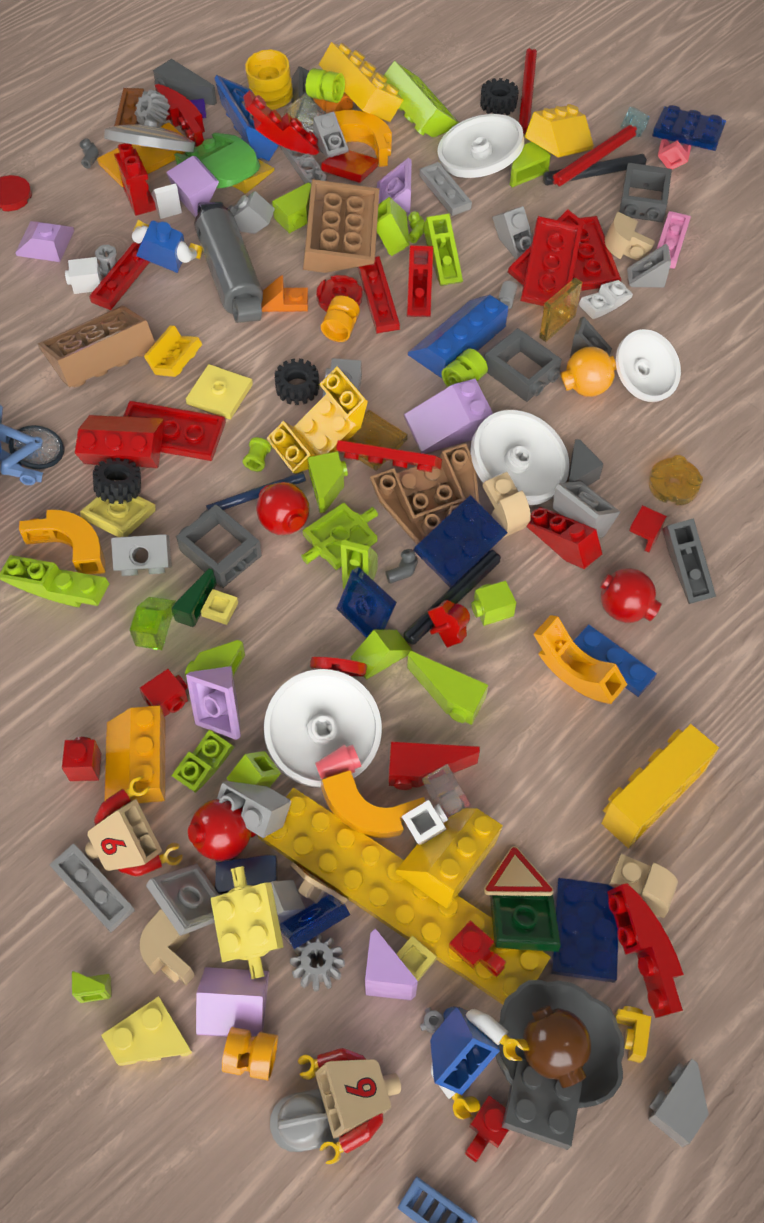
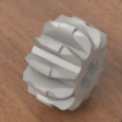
M155 90L144 91L142 97H138V104L135 105L137 110L134 114L137 116V121L141 125H144V120L158 122V127L161 128L162 123H166V116L169 115L167 112L170 108L168 99Z
M318 933L315 937L316 942L311 943L310 938L305 936L303 938L305 948L295 945L294 952L298 956L290 958V964L297 967L292 971V975L294 978L302 977L300 984L303 988H306L312 981L313 990L316 992L320 988L319 982H324L325 987L329 989L332 987L329 977L340 980L341 973L338 968L345 966V960L338 958L343 953L340 946L332 948L334 945L332 937H329L322 943V936ZM318 957H322L324 965L320 967L317 964V968H313L311 960L315 958L317 961Z

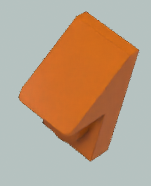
M281 275L263 290L262 312L308 311V287L284 288V277Z

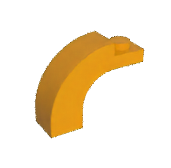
M357 110L335 111L334 113L345 141L362 142L369 145L374 150L376 158L379 159V167L388 166V156H391L392 132L388 125L379 117L367 112Z
M47 510L46 519L34 518L19 521V531L26 545L49 542L67 544L73 548L72 561L78 573H105V557L98 536L93 527L82 517L68 511Z
M550 615L533 634L542 648L538 654L544 663L559 679L580 694L599 702L612 704L628 685L616 664L596 660L584 653L573 642L558 616Z
M351 770L322 779L321 789L331 812L348 827L372 838L400 836L404 830L401 823L404 822L402 816L426 802L425 798L422 797L390 808L374 806L368 803L358 792Z

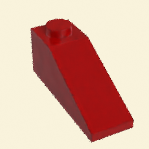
M410 245L407 317H431L433 246Z
M391 742L389 786H394L399 790H410L412 787L419 788L478 764L480 746Z

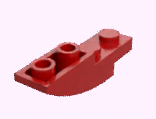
M156 84L155 90L164 95L170 105L167 111L169 115L165 118L166 121L170 120L174 127L180 126L181 130H185L186 137L195 142V147L203 144L205 129L202 114L196 106L177 91L164 85Z
M250 90L243 96L246 110L253 115L255 129L263 136L284 148L310 155H317L319 153L317 137L313 132H307L297 118L293 119L288 113L281 117L276 110H271L261 96H255Z
M628 883L621 884L607 891L609 908L614 914L618 928L619 942L623 946L625 955L637 954L638 968L644 978L648 992V1003L653 1009L655 1018L683 1011L674 978L684 974L677 954L660 921L642 897Z

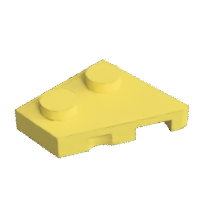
M159 996L101 1035L119 1066L135 1064L137 1061L161 1060V1058L170 1056H188L192 1053Z

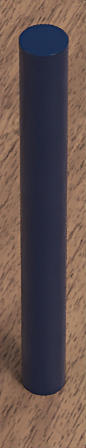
M300 472L266 485L280 482L297 485L305 482L306 478L304 473ZM266 485L208 504L206 509L209 510L214 505H217L222 510H226L257 499L261 489Z

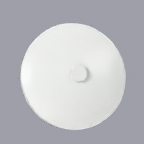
M485 114L466 119L452 127L440 140L438 145L440 164L448 173L463 178L482 177L498 172L510 165L522 152L524 147L523 129L518 121L501 114Z
M518 410L496 412L488 416L473 435L470 448L472 463L483 483L508 472L518 492L523 490L528 504L538 505L554 497L555 487L558 483H565L567 481L570 464L563 441L550 425L530 413Z
M317 669L292 677L274 694L265 714L264 739L268 753L276 766L286 776L306 786L321 788L322 779L315 762L320 761L344 744L346 747L353 744L361 767L355 769V773H352L353 778H355L371 763L381 740V717L374 698L359 681L335 670Z

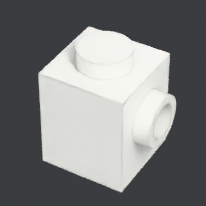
M97 257L68 260L69 270H65L67 284L72 285L74 294L93 292L102 281Z
M429 800L402 816L419 845L447 830L444 822L448 818L439 804L433 806Z

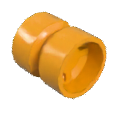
M347 296L334 297L322 321V333L332 341H347L360 313L358 304Z
M231 1027L224 1048L222 1072L241 1076L245 1071H248L251 1078L269 1081L276 1058L278 1035L259 1032L256 1036H252L250 1030Z

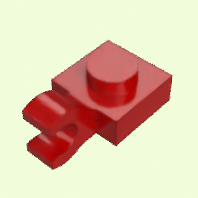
M471 920L449 943V948L472 969L480 962L496 978L505 969V960L497 953L490 951L495 942Z
M490 1095L469 1126L477 1132V1135L466 1150L465 1155L475 1163L489 1142L498 1148L509 1131L502 1128L506 1108Z

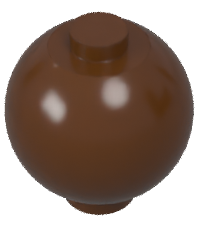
M547 1005L532 1013L534 1019L528 1022L523 1033V1039L527 1042L529 1050L523 1051L529 1065L541 1076L558 1080L562 1088L570 1087L584 1080L587 1076L583 1066L589 1060L591 1054V1038L586 1025L577 1015L562 1008L552 1010L551 1006Z

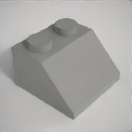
M581 481L558 483L555 487L553 509L560 513V515L595 528L598 538H603L620 514L618 509Z

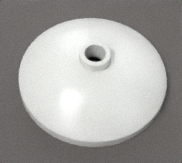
M636 330L627 335L618 346L616 353L617 372L623 385L631 394L647 402H658L673 394L680 381L681 367L675 349L665 337L652 330Z

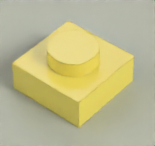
M212 589L201 610L202 617L227 625L238 605V598Z
M413 936L396 954L417 981L421 979L437 958Z

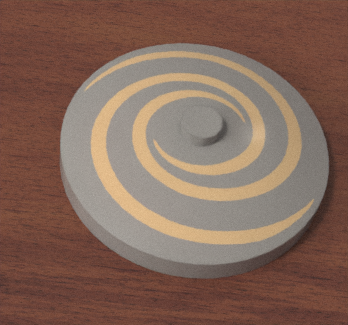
M144 120V125H119L106 128L104 131V139L194 152L195 142L176 132L158 127V122Z

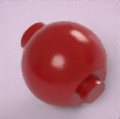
M285 482L263 487L259 493L256 506L257 516L261 525L269 532L282 536L299 531L305 525L310 509L304 492L297 486Z
M625 568L615 571L612 575L607 574L599 586L602 589L601 603L604 610L610 617L619 622L634 623L643 618L651 621L657 615L662 605L661 602L655 599L656 588L653 581L647 574L637 569Z
M213 799L197 809L188 827V838L202 856L215 861H225L238 856L246 848L250 838L255 837L256 834L246 828L241 816L243 807L232 811L230 800L219 803V800Z

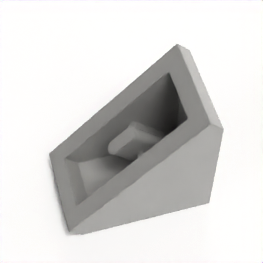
M667 244L627 268L629 285L631 287H665L671 266L669 246Z

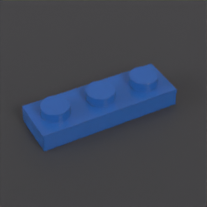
M588 625L573 641L590 657L599 661L616 664L628 684L625 688L637 697L644 692L657 675L656 672L591 625Z

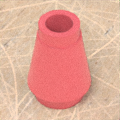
M344 744L320 761L315 762L321 779L350 770L351 773H355V769L361 767L353 744L347 747Z

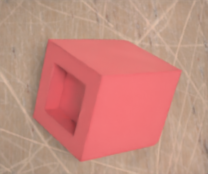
M664 138L660 143L658 157L666 168L673 170L688 162L691 144L688 142L681 146L678 140L670 144L667 138Z

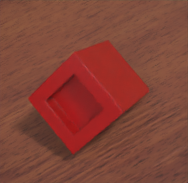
M642 505L629 531L648 540L644 551L650 553L662 531L667 516Z

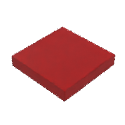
M349 150L347 153L325 159L321 164V170L361 183L378 167L379 159Z

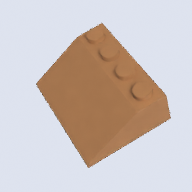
M312 179L303 270L328 273L374 264L379 188Z
M122 305L38 343V346L60 379L70 388L83 385L87 379L93 376H103L110 368L124 366L129 363L130 359L136 356H144L154 345L155 340L147 320Z

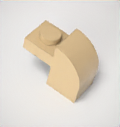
M618 211L605 236V245L619 259L624 254L639 261L650 253L655 241L635 232L638 221Z
M508 472L485 481L482 486L495 508L490 516L502 538L524 529L530 521V508L523 490L518 492Z
M621 854L609 886L615 888L621 884L628 883L642 897L655 915L664 918L669 911L678 880L669 870L653 862L649 866Z
M162 909L145 926L140 938V952L144 962L154 975L164 965L161 971L172 982L176 983L179 979L187 986L195 977V974L191 967L179 958L175 952L188 939L190 934L187 933L180 936Z

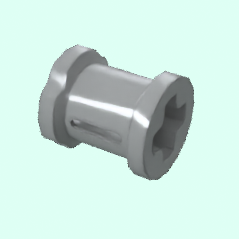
M102 245L95 251V255L100 261V272L104 276L110 271L108 265L110 264L112 269L117 263L115 258L117 254L116 249L110 245Z

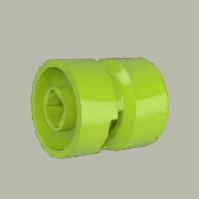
M312 68L306 78L305 88L307 96L309 98L324 99L325 101L338 103L341 101L345 90L344 75L338 72H327L326 70Z
M469 348L442 370V379L447 387L472 379L479 381L488 372V366L484 357L479 352Z

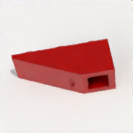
M539 507L530 514V521L526 527L566 562L585 569L603 555L595 528L543 507Z

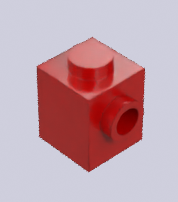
M166 669L139 687L148 706H160L164 717L179 711L188 701L185 692L188 687L180 675L174 676L169 669Z
M76 737L74 740H65L62 769L69 781H99L102 753L95 739Z

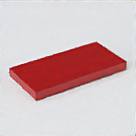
M541 216L537 217L520 301L566 311L583 226Z
M598 217L580 218L585 222L581 233L572 280L575 291L600 289L601 285L616 280L621 282L613 256L605 245V235Z
M129 401L123 417L164 419L161 444L162 453L207 461L213 460L226 423L223 416Z

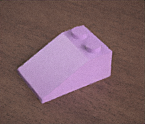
M476 379L449 386L405 413L404 417L420 452L426 454L471 441L480 424L488 416L492 415L493 412Z

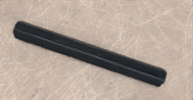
M637 154L596 162L570 181L626 171L628 163L646 165L647 159L644 154ZM562 169L545 172L543 174L545 185H553L554 174Z
M490 550L404 632V639L411 645L416 644L434 626L428 611L438 607L446 600L454 604L460 602L500 563L501 556L494 550Z

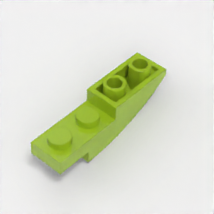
M14 555L9 556L0 572V580L16 588L48 600L78 608L82 603L98 606L110 584L105 577L61 570L53 562Z

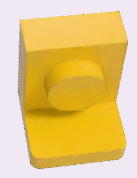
M624 1006L623 1009H618L614 1016L617 1019V1023L632 1027V1029L627 1028L624 1038V1049L629 1050L627 1060L641 1063L647 1054L652 1016L644 1015L643 1010L639 1008Z

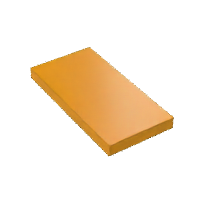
M169 122L161 126V128H164V129H167V130H170V131H173V132H176V133L182 135V134H181L172 124H170ZM132 144L133 149L136 148L147 174L175 161V153H185V151ZM118 148L98 157L97 160L98 164L123 187L119 167L114 154L119 153Z

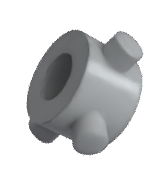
M431 1007L425 1009L424 1023L420 1024V1028L422 1031L427 1030L430 1033H435L444 1022V1016L438 1011H432Z

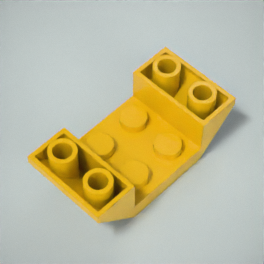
M338 366L319 384L326 392V395L294 427L283 421L266 438L294 474L308 470L307 457L337 452V441H348L362 426L368 401Z

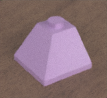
M30 221L15 253L21 257L60 262L73 235L74 228Z

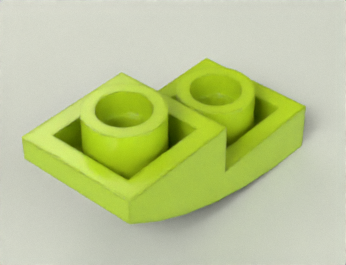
M208 730L194 752L188 751L171 776L196 793L215 774L235 747L211 730Z

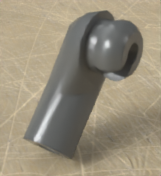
M84 138L79 144L85 155L81 160V164L89 169L98 158L99 151L93 142L91 143L88 138Z
M406 549L402 551L399 567L385 572L389 584L409 578L414 574L418 564V558L415 556L414 550Z

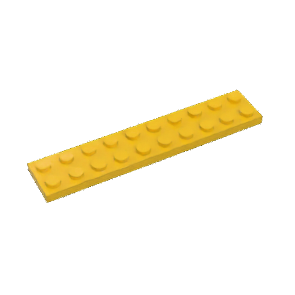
M294 787L286 796V798L291 800L284 826L264 838L257 835L258 839L301 866L405 939L409 940L413 936L437 957L436 960L502 1005L505 999L514 993L520 985L528 980H538L551 958L543 951L495 948L494 943L490 951L497 953L505 960V969L497 978L480 962L472 969L449 948V943L470 920L494 941L492 918L458 895L446 909L396 874L397 868L404 861L403 859L367 835L348 827L332 812Z

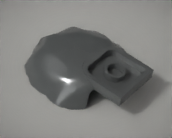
M528 980L505 999L500 1012L499 1024L508 1030L507 1035L511 1039H523L526 1025L534 1019L532 1015L534 1011L550 1005L552 1010L562 1008L574 1013L586 1025L591 1038V1054L589 1060L583 1066L587 1077L575 1085L562 1088L558 1080L548 1079L538 1074L529 1065L524 1051L517 1045L515 1048L516 1054L523 1060L514 1061L507 1059L503 1053V1045L500 1043L498 1045L500 1051L495 1057L507 1081L511 1084L502 1128L568 1150L572 1146L578 1108L596 1106L612 1098L621 1086L623 1080L621 1062L624 1056V1038L611 1008L602 1001L593 998L581 987L565 981L545 982L542 980Z

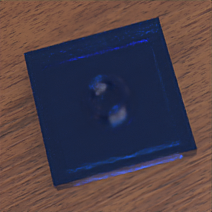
M357 567L351 571L336 609L367 638L373 630H385L397 602L360 567Z
M328 894L321 898L318 903H313L280 923L281 936L293 949H296L350 916V913L345 904Z

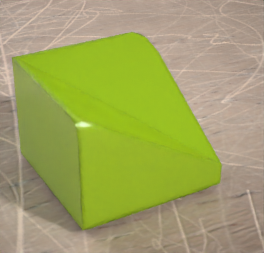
M72 971V995L80 1003L110 999L112 997L110 974L86 977Z

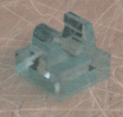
M629 107L620 127L624 129L628 125L636 126V137H641L643 131L647 128L650 116L635 107Z

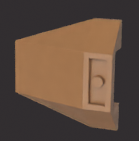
M466 443L442 451L439 458L443 459L441 470L433 468L432 473L416 470V466L396 473L395 468L370 476V481L379 502L434 565L483 546L477 473Z

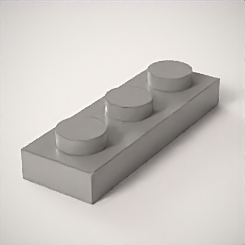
M439 162L420 169L419 176L451 216L471 209L472 201Z
M72 844L49 864L110 933L135 911L132 905L75 844Z

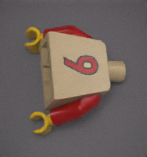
M143 776L133 779L127 790L121 789L101 803L94 817L95 826L88 831V837L91 842H88L85 847L86 855L92 860L99 858L104 869L108 871L118 869L121 873L135 877L162 868L163 863L177 865L183 855L177 857L169 855L170 851L179 848L178 843L169 844L166 847L165 853L158 855L162 852V849L137 799L132 801L130 799L134 795L141 796L149 791L150 786L144 789L143 792L138 791L135 787L136 782L141 780Z
M346 1048L319 1054L317 1059L314 1060L309 1055H302L298 1059L300 1065L311 1063L310 1070L301 1072L299 1075L305 1080L313 1079L316 1076L333 1139L339 1137V1142H325L320 1147V1151L325 1150L328 1146H332L335 1149V1157L327 1161L326 1164L337 1163L343 1151L349 1153L370 1141L383 1124V1114L391 1108L389 1096L401 1092L400 1079L396 1073L382 1076L377 1060H366L363 1055Z

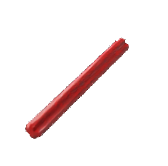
M528 48L525 56L519 124L525 135L531 120L537 50L535 48Z
M628 125L554 174V185L557 184L559 187L634 138L637 135L636 126Z

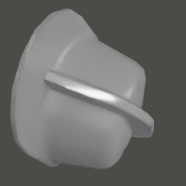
M320 1089L291 1094L282 1098L275 1105L270 1116V1130L273 1139L281 1148L290 1152H302L320 1148L325 1142H339V1137L333 1139Z

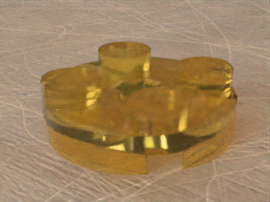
M675 455L672 458L663 459L653 466L649 476V489L661 502L667 503V501L676 502L675 505H685L697 497L703 477L699 470L692 463L688 462L684 456ZM671 478L678 479L680 484L676 482L671 483Z

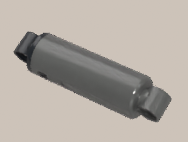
M222 202L198 203V215L195 218L194 226L224 309L228 313L233 314L236 323L260 321L262 317L261 303L263 291L233 213Z

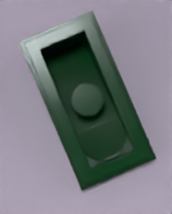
M209 568L173 605L171 610L176 622L190 627L196 625L209 594L217 585L213 569Z

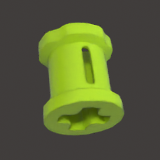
M254 437L249 442V452L242 462L246 468L259 472L265 468L264 460L266 455L270 453L272 446L267 440Z

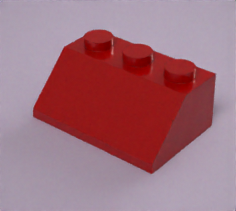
M89 415L78 428L75 454L83 464L99 465L101 461L107 463L109 458L112 461L120 458L122 462L124 459H128L129 464L132 462L136 463V467L158 468L165 420L160 418Z

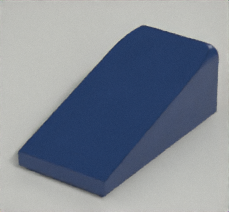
M263 855L216 862L215 890L218 894L228 893L231 889L235 888L231 869L244 866L247 885L255 886L278 881L276 855Z

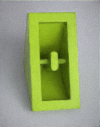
M373 630L353 653L351 660L367 664L366 675L363 676L367 680L408 656L410 650H413L398 630Z

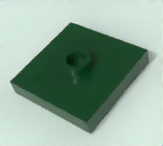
M553 894L551 896L490 895L495 948L559 951L561 944Z

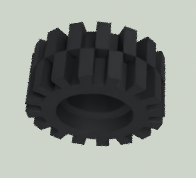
M493 78L492 82L487 80L486 84L484 83L481 88L480 107H482V110H486L487 114L492 112L493 114L503 115L505 113L510 115V112L513 113L517 108L519 94L518 86H515L513 81L509 83V79L502 81L503 78H499L498 81H496V78Z
M294 358L291 359V363H288L286 360L283 362V366L279 365L277 367L278 371L275 370L276 393L282 401L286 399L287 404L291 405L292 401H295V405H299V401H302L304 405L307 404V399L312 401L314 400V395H318L319 373L315 365L311 366L310 361L307 360L304 363V359L299 358V362H295ZM294 379H302L306 381L299 385H293L288 383L289 381Z
M109 458L107 463L104 461L99 462V466L96 465L93 470V490L96 492V496L98 498L101 497V500L104 502L109 499L111 504H114V501L123 504V500L131 502L132 497L136 499L141 492V472L139 466L136 467L134 462L129 464L128 459H124L122 462L120 458H116V461H112Z

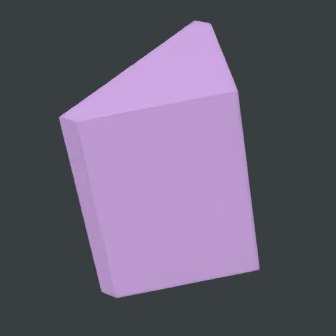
M191 156L166 173L171 185L176 184L179 200L196 218L198 215V203L210 202L219 181L196 156Z
M407 158L377 182L379 204L388 197H391L407 212V216L410 214L412 160L410 158Z
M232 666L194 671L186 674L195 725L236 740L241 737L240 715Z
M374 929L370 933L365 976L366 995L412 1000L416 997L418 981L380 933Z
M205 967L197 990L196 1034L227 1037L231 1027L250 1030L252 1036L263 1032L269 971H263L265 977L251 980L250 970Z

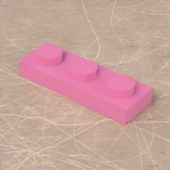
M671 211L668 212L657 249L665 244L669 246L670 268L675 269L691 216Z

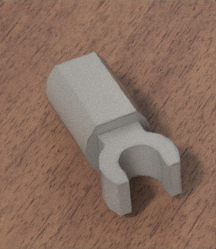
M512 281L503 282L498 298L499 301L508 306V310L513 306L517 291V284Z

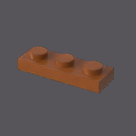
M123 88L114 126L139 124L134 113L137 110L135 105L139 102L138 97L143 95V88Z

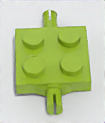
M342 503L303 530V536L313 548L301 555L302 560L309 564L318 556H321L335 570H338L342 567V540L370 547L377 542V535L367 524L375 517H378L377 510L371 507L360 515L352 511L345 503Z

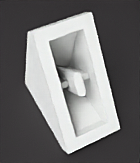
M176 184L152 191L151 195L160 219L182 213Z

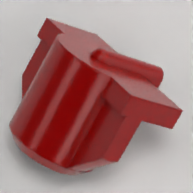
M446 600L438 607L428 611L434 623L430 633L432 635L439 633L446 648L464 641L463 639L467 636L466 625L470 621V613L466 607Z

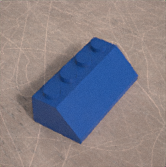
M216 75L214 79L221 104L226 111V115L232 120L234 128L241 135V139L255 151L258 159L262 158L270 161L279 145L255 129L253 115L246 110L243 97L249 90L251 92L252 90Z
M491 295L472 299L408 352V356L442 378V370L462 352L469 348L476 351L480 350L506 327L508 306Z

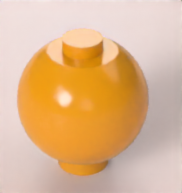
M585 347L578 350L570 357L566 371L560 372L566 391L574 389L579 395L593 397L604 393L613 383L614 371L617 370L614 356L609 357L606 351L597 347Z

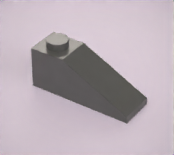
M170 59L153 70L155 85L161 84L185 96L188 100L204 99L205 104H217L215 86L175 60Z
M694 518L662 528L670 558L688 604L716 597Z

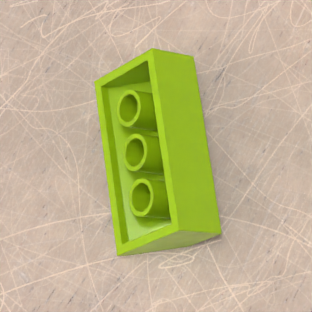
M394 60L384 74L388 79L386 83L393 85L399 90L397 94L403 99L399 109L405 111L404 117L407 120L416 124L414 128L421 135L424 136L426 133L434 138L447 133L452 127L457 125L459 121L417 75Z

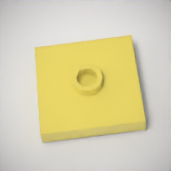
M208 364L186 397L187 405L231 420L252 387V379Z
M139 496L136 499L132 497L131 502L123 500V504H119L118 501H114V504H111L109 499L104 502L101 500V497H97L80 511V517L117 537H127L155 512V504Z

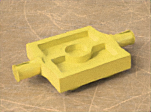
M244 866L231 869L235 888L226 894L212 897L211 904L222 962L237 959L248 960L252 980L265 977L261 957L269 951L280 949L284 946L272 884L247 885Z

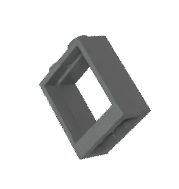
M628 163L619 212L630 218L663 222L668 204L672 169ZM632 187L662 192L661 200L629 196V189Z
M519 328L485 354V361L488 366L487 373L526 402L532 397L540 395L544 387L550 382L554 383L560 376L562 359ZM519 352L542 367L530 379L507 364Z
M217 505L204 511L190 526L184 527L176 536L180 551L203 572H206L209 568L213 569L216 583L222 588L227 586L262 556L260 541ZM220 524L242 544L217 564L195 543Z

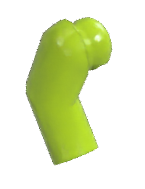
M413 211L408 215L409 225L412 229L409 233V241L416 243L424 233L423 225L425 221L417 211Z

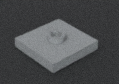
M197 863L151 878L146 884L180 936L215 923L211 898L219 896V894Z

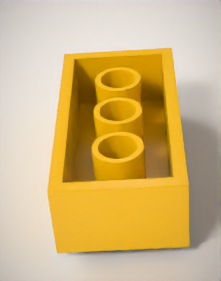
M331 42L318 65L327 72H338L344 75V92L362 111L391 122L403 102V99L397 94L399 90L393 85L387 84L386 81L388 79L381 73L376 72V67L370 62L365 61V56L357 50L352 52L343 43L337 45Z
M692 724L684 731L677 729L667 742L669 744L664 750L658 748L648 759L649 764L644 770L641 767L636 769L629 777L628 781L630 783L624 790L618 787L608 798L609 803L603 810L605 817L601 824L628 849L706 771L717 753L719 747Z

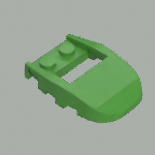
M213 133V138L204 140L203 144L194 148V152L185 151L184 154H174L177 165L191 156H196L219 181L216 188L236 185L251 177L260 169V163L255 151L245 141L231 134Z

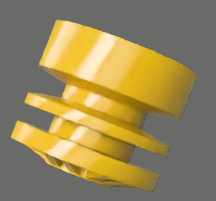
M272 49L261 50L250 56L245 64L249 88L255 96H261L271 110L284 107L293 97L288 58L280 51Z

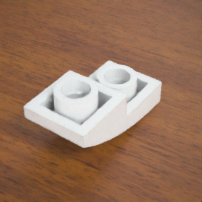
M616 280L601 285L598 293L581 297L579 306L592 319H595L620 307L631 299L633 294L622 282Z

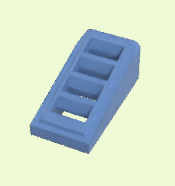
M417 1176L397 1207L416 1223H439L447 1209L451 1211V1214L446 1223H457L459 1218L463 1220V1223H478L474 1217ZM424 1191L428 1195L416 1213L412 1208ZM434 1201H438L439 1205L430 1220L426 1221L424 1219Z

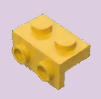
M170 325L144 355V358L155 375L176 377L182 372L189 360L196 355V352L203 344L198 337L181 336L174 325Z

